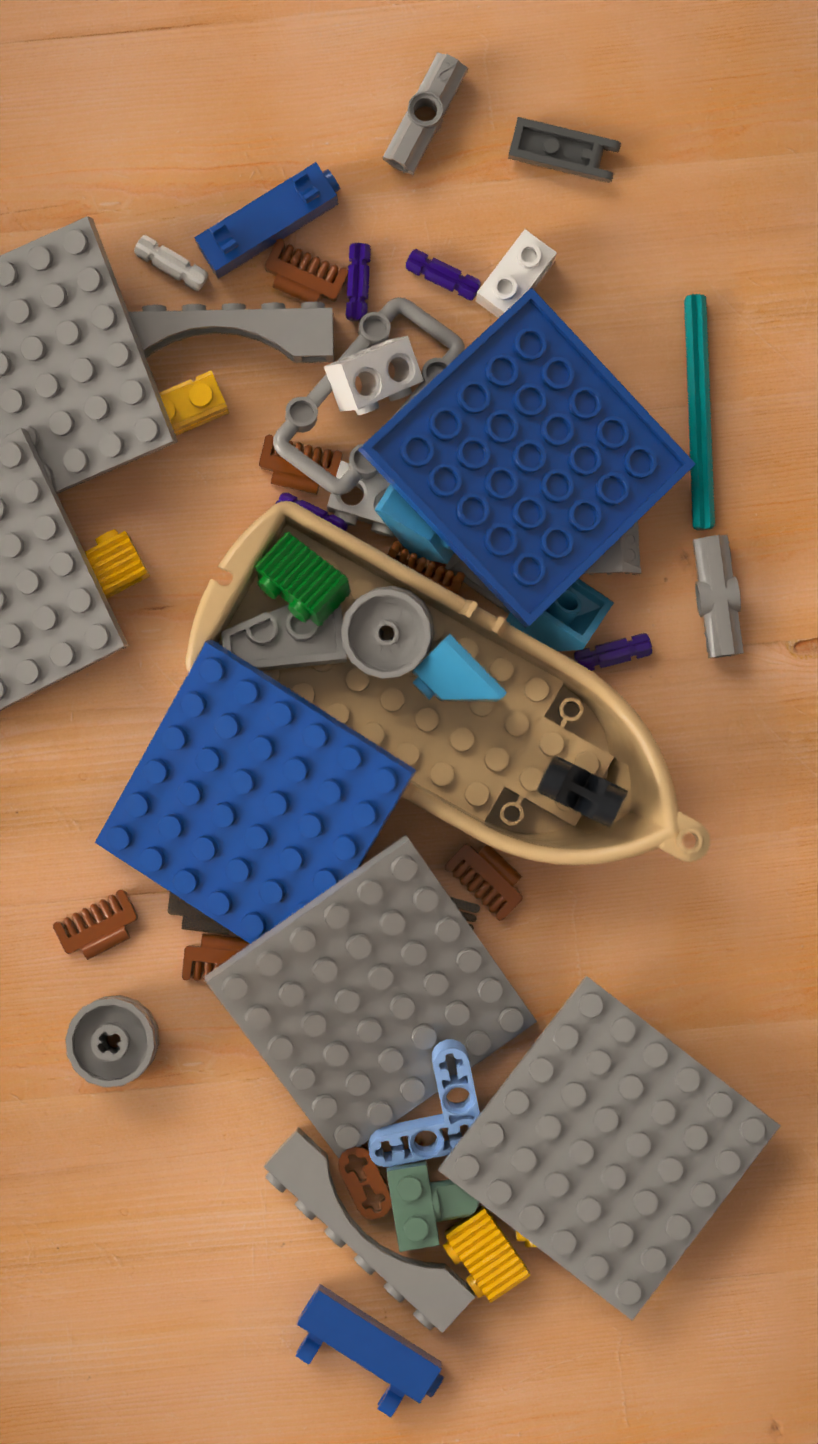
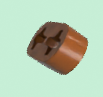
M363 1146L352 1147L344 1151L339 1158L338 1168L357 1210L367 1219L375 1220L382 1218L391 1208L390 1190L378 1165L371 1160L369 1150ZM355 1153L358 1158L365 1157L367 1159V1162L363 1165V1171L367 1178L360 1181L355 1170L347 1171L345 1166L350 1162V1154ZM370 1184L376 1195L382 1193L385 1196L380 1201L381 1209L377 1211L372 1206L365 1208L363 1202L367 1200V1193L363 1186Z

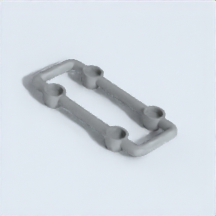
M405 298L391 299L380 312L365 314L359 322L358 337L338 359L340 360L388 340L391 329L390 323L399 313L449 348L443 358H433L424 364L422 369L424 381L421 382L396 413L465 350L464 343L457 334ZM325 374L307 397H296L287 404L285 412L286 421L274 435L273 446L283 459L332 494L342 495L351 491L360 479H371L378 474L376 468L358 450L363 444L353 448L349 457V469L338 479L289 443L297 432L304 433L310 431L315 426L318 416L317 408L332 392L331 384Z

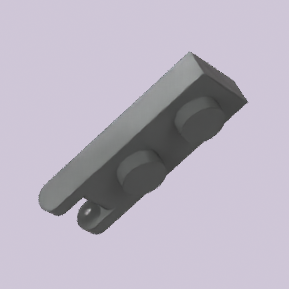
M518 117L508 159L611 183L614 173L599 169L603 150L619 152L621 143L616 140Z

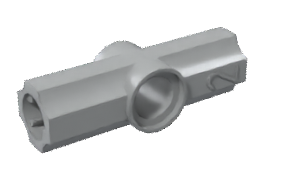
M437 53L417 93L409 101L408 110L383 156L384 161L403 173L414 174L434 134L441 128L443 117L463 81L468 67L448 54ZM425 106L430 107L435 111L436 116L430 121H421L415 116L417 109Z
M714 535L694 539L693 548L698 581L695 583L696 601L699 615L703 617L708 657L719 658L743 654L738 612L741 611L740 590L736 576L733 577L728 535Z

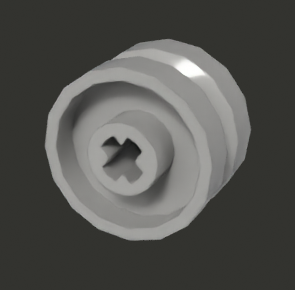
M397 586L377 587L357 598L347 610L341 627L343 648L351 663L365 674L381 679L400 677L415 669L430 651L434 638L433 616L426 603L411 590ZM384 625L391 626L395 631L394 637L390 638V640L382 638L384 631L380 628Z
M122 995L102 997L81 1008L71 1020L65 1038L67 1057L75 1072L87 1082L102 1087L123 1086L142 1075L154 1061L159 1046L158 1026L151 1012L139 1001ZM115 1033L119 1035L121 1039L117 1043L119 1047H111L108 1044V1035L111 1036Z

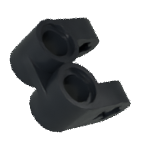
M556 755L552 758L537 788V792L607 827L612 826L628 793L627 790Z

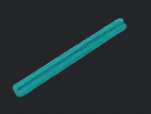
M692 294L686 296L684 300L690 458L696 463L691 468L692 519L694 529L709 530L715 526L707 299L705 295Z

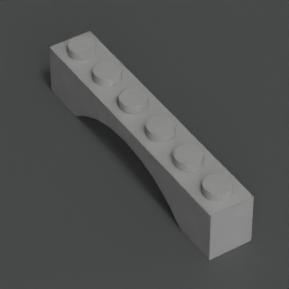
M276 302L264 303L261 305V309H246L244 304L229 303L223 304L222 310H206L205 305L187 304L182 306V311H166V306L146 305L142 307V311L129 312L146 359L151 354L173 342L196 335L219 333L240 335L258 340L280 351L294 363L334 362L333 309L325 308V303L304 302L301 304V308L285 309L284 303Z
M299 1127L265 1163L264 1168L269 1172L265 1176L266 1179L282 1193L288 1189L298 1199L295 1205L305 1216L311 1220L317 1216L328 1227L324 1232L334 1243L341 1248L347 1244L355 1251L357 1255L354 1260L363 1270L370 1275L376 1271L387 1281L384 1288L392 1297L400 1303L406 1299L417 1309L413 1315L427 1329L431 1330L435 1326L443 1333L475 1298V1293L471 1287L445 1263L424 1262L402 1256L382 1246L367 1235L348 1214L337 1194L330 1174L328 1154Z

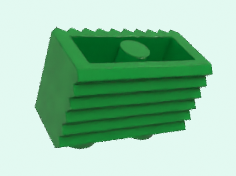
M286 532L255 566L259 579L257 584L260 589L272 599H276L278 595L289 603L287 606L289 611L304 623L310 619L317 626H322L329 615L333 614L334 610L351 593L348 578L335 569L333 565L323 560L315 551L305 546L303 542L299 541L290 532Z

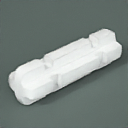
M143 235L138 240L134 249L136 256L146 262L151 260L153 266L178 281L183 279L185 285L195 291H199L204 286L208 277L204 269L195 264L191 266L189 260L164 245L159 247L157 241L147 235Z

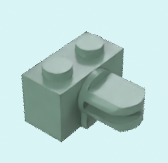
M426 1160L387 1167L386 1172L399 1252L439 1246L437 1222L469 1217L476 1212L479 1202L450 1179L430 1182Z

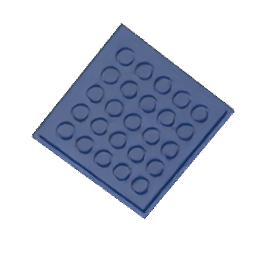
M532 287L358 449L525 628L529 627L696 465Z
M210 639L205 642L95 843L251 944L361 866L417 770Z

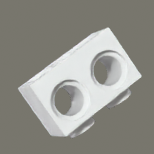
M524 229L477 291L476 302L499 318L531 287L533 289L536 288L554 264L557 252Z
M408 336L385 340L324 366L340 412L355 410L357 415L366 414L378 409L379 404L377 401L389 397L390 401H394L412 394L410 387L424 381ZM390 362L393 364L395 368V375L393 379L390 377L388 371ZM357 376L361 379L362 382V390L360 393L356 390L355 380Z
M340 462L336 478L340 479L349 469V463ZM379 472L371 479H360L355 485L364 493L362 501L357 505H347L342 501L341 495L330 494L327 504L328 511L343 519L346 524L356 526V522L359 520L372 524L371 531L394 537L392 531L374 510L390 485Z

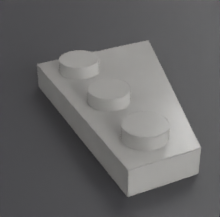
M341 603L334 610L333 614L329 615L328 619L323 622L322 626H317L310 619L306 623L301 622L289 611L288 605L270 613L260 614L221 632L223 647L260 671L347 662L346 652L342 644L341 627L343 619Z

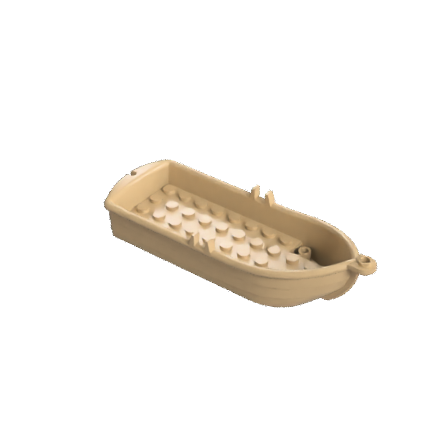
M292 501L276 503L259 517L233 544L218 566L232 574L233 580L229 585L222 586L215 580L210 579L195 614L185 659L188 672L206 641L212 639L223 646L222 631L260 614L270 613L289 604L279 595L276 599H272L260 589L257 584L259 579L255 569L256 564L286 532H290L299 541L303 542L305 546L315 551L323 560L333 565L335 569L348 578L351 593L341 603L343 621L347 610L356 599L377 587L397 586L411 590L421 598L433 616L434 638L431 648L422 661L451 634L507 692L501 700L497 702L439 701L435 695L428 700L412 683L417 679L412 673L413 670L400 677L381 679L362 672L351 663L347 654V662L266 670L262 672L416 769V773L401 797L473 838L514 856L533 861L564 865L614 862L635 857L657 848L687 862L699 860L707 853L710 847L709 833L702 824L679 812L675 789L668 767L653 736L634 709L608 683L576 661L513 627L503 617L499 616L497 618L478 607V603L460 597ZM384 625L380 628L384 631L382 637L384 640H390V638L394 637L395 631L391 626ZM555 755L628 791L611 827H607L537 792L543 775ZM687 833L693 834L696 838V844L691 849L685 848L682 844V838Z

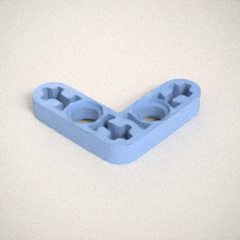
M454 1039L443 1040L432 1051L433 1069L443 1114L394 1123L376 1130L368 1141L369 1156L376 1165L393 1167L449 1155L462 1138L460 1126L468 1124V1127H470L479 1116L480 1111L468 1053L460 1041ZM445 1055H454L458 1075L449 1076ZM461 1087L469 1092L467 1099L461 1103H453L446 1098L448 1092L454 1088ZM447 1127L449 1140L444 1141L442 1128ZM422 1131H431L437 1136L435 1142L428 1146L418 1145L414 1139ZM403 1136H407L408 1149H404ZM389 1141L391 1151L384 1152L381 1142Z

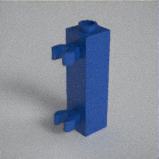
M317 162L194 237L195 241L219 279L274 245L277 239H284L337 206L338 198L335 192L340 190V187L330 170L327 169L322 172Z
M319 1284L298 1317L297 1325L309 1333L297 1349L295 1356L309 1365L321 1344L325 1342L390 1384L379 1400L377 1408L389 1417H392L405 1394L416 1402L421 1403L426 1394L432 1397L443 1381L444 1376L439 1374L442 1369L440 1360L321 1284Z

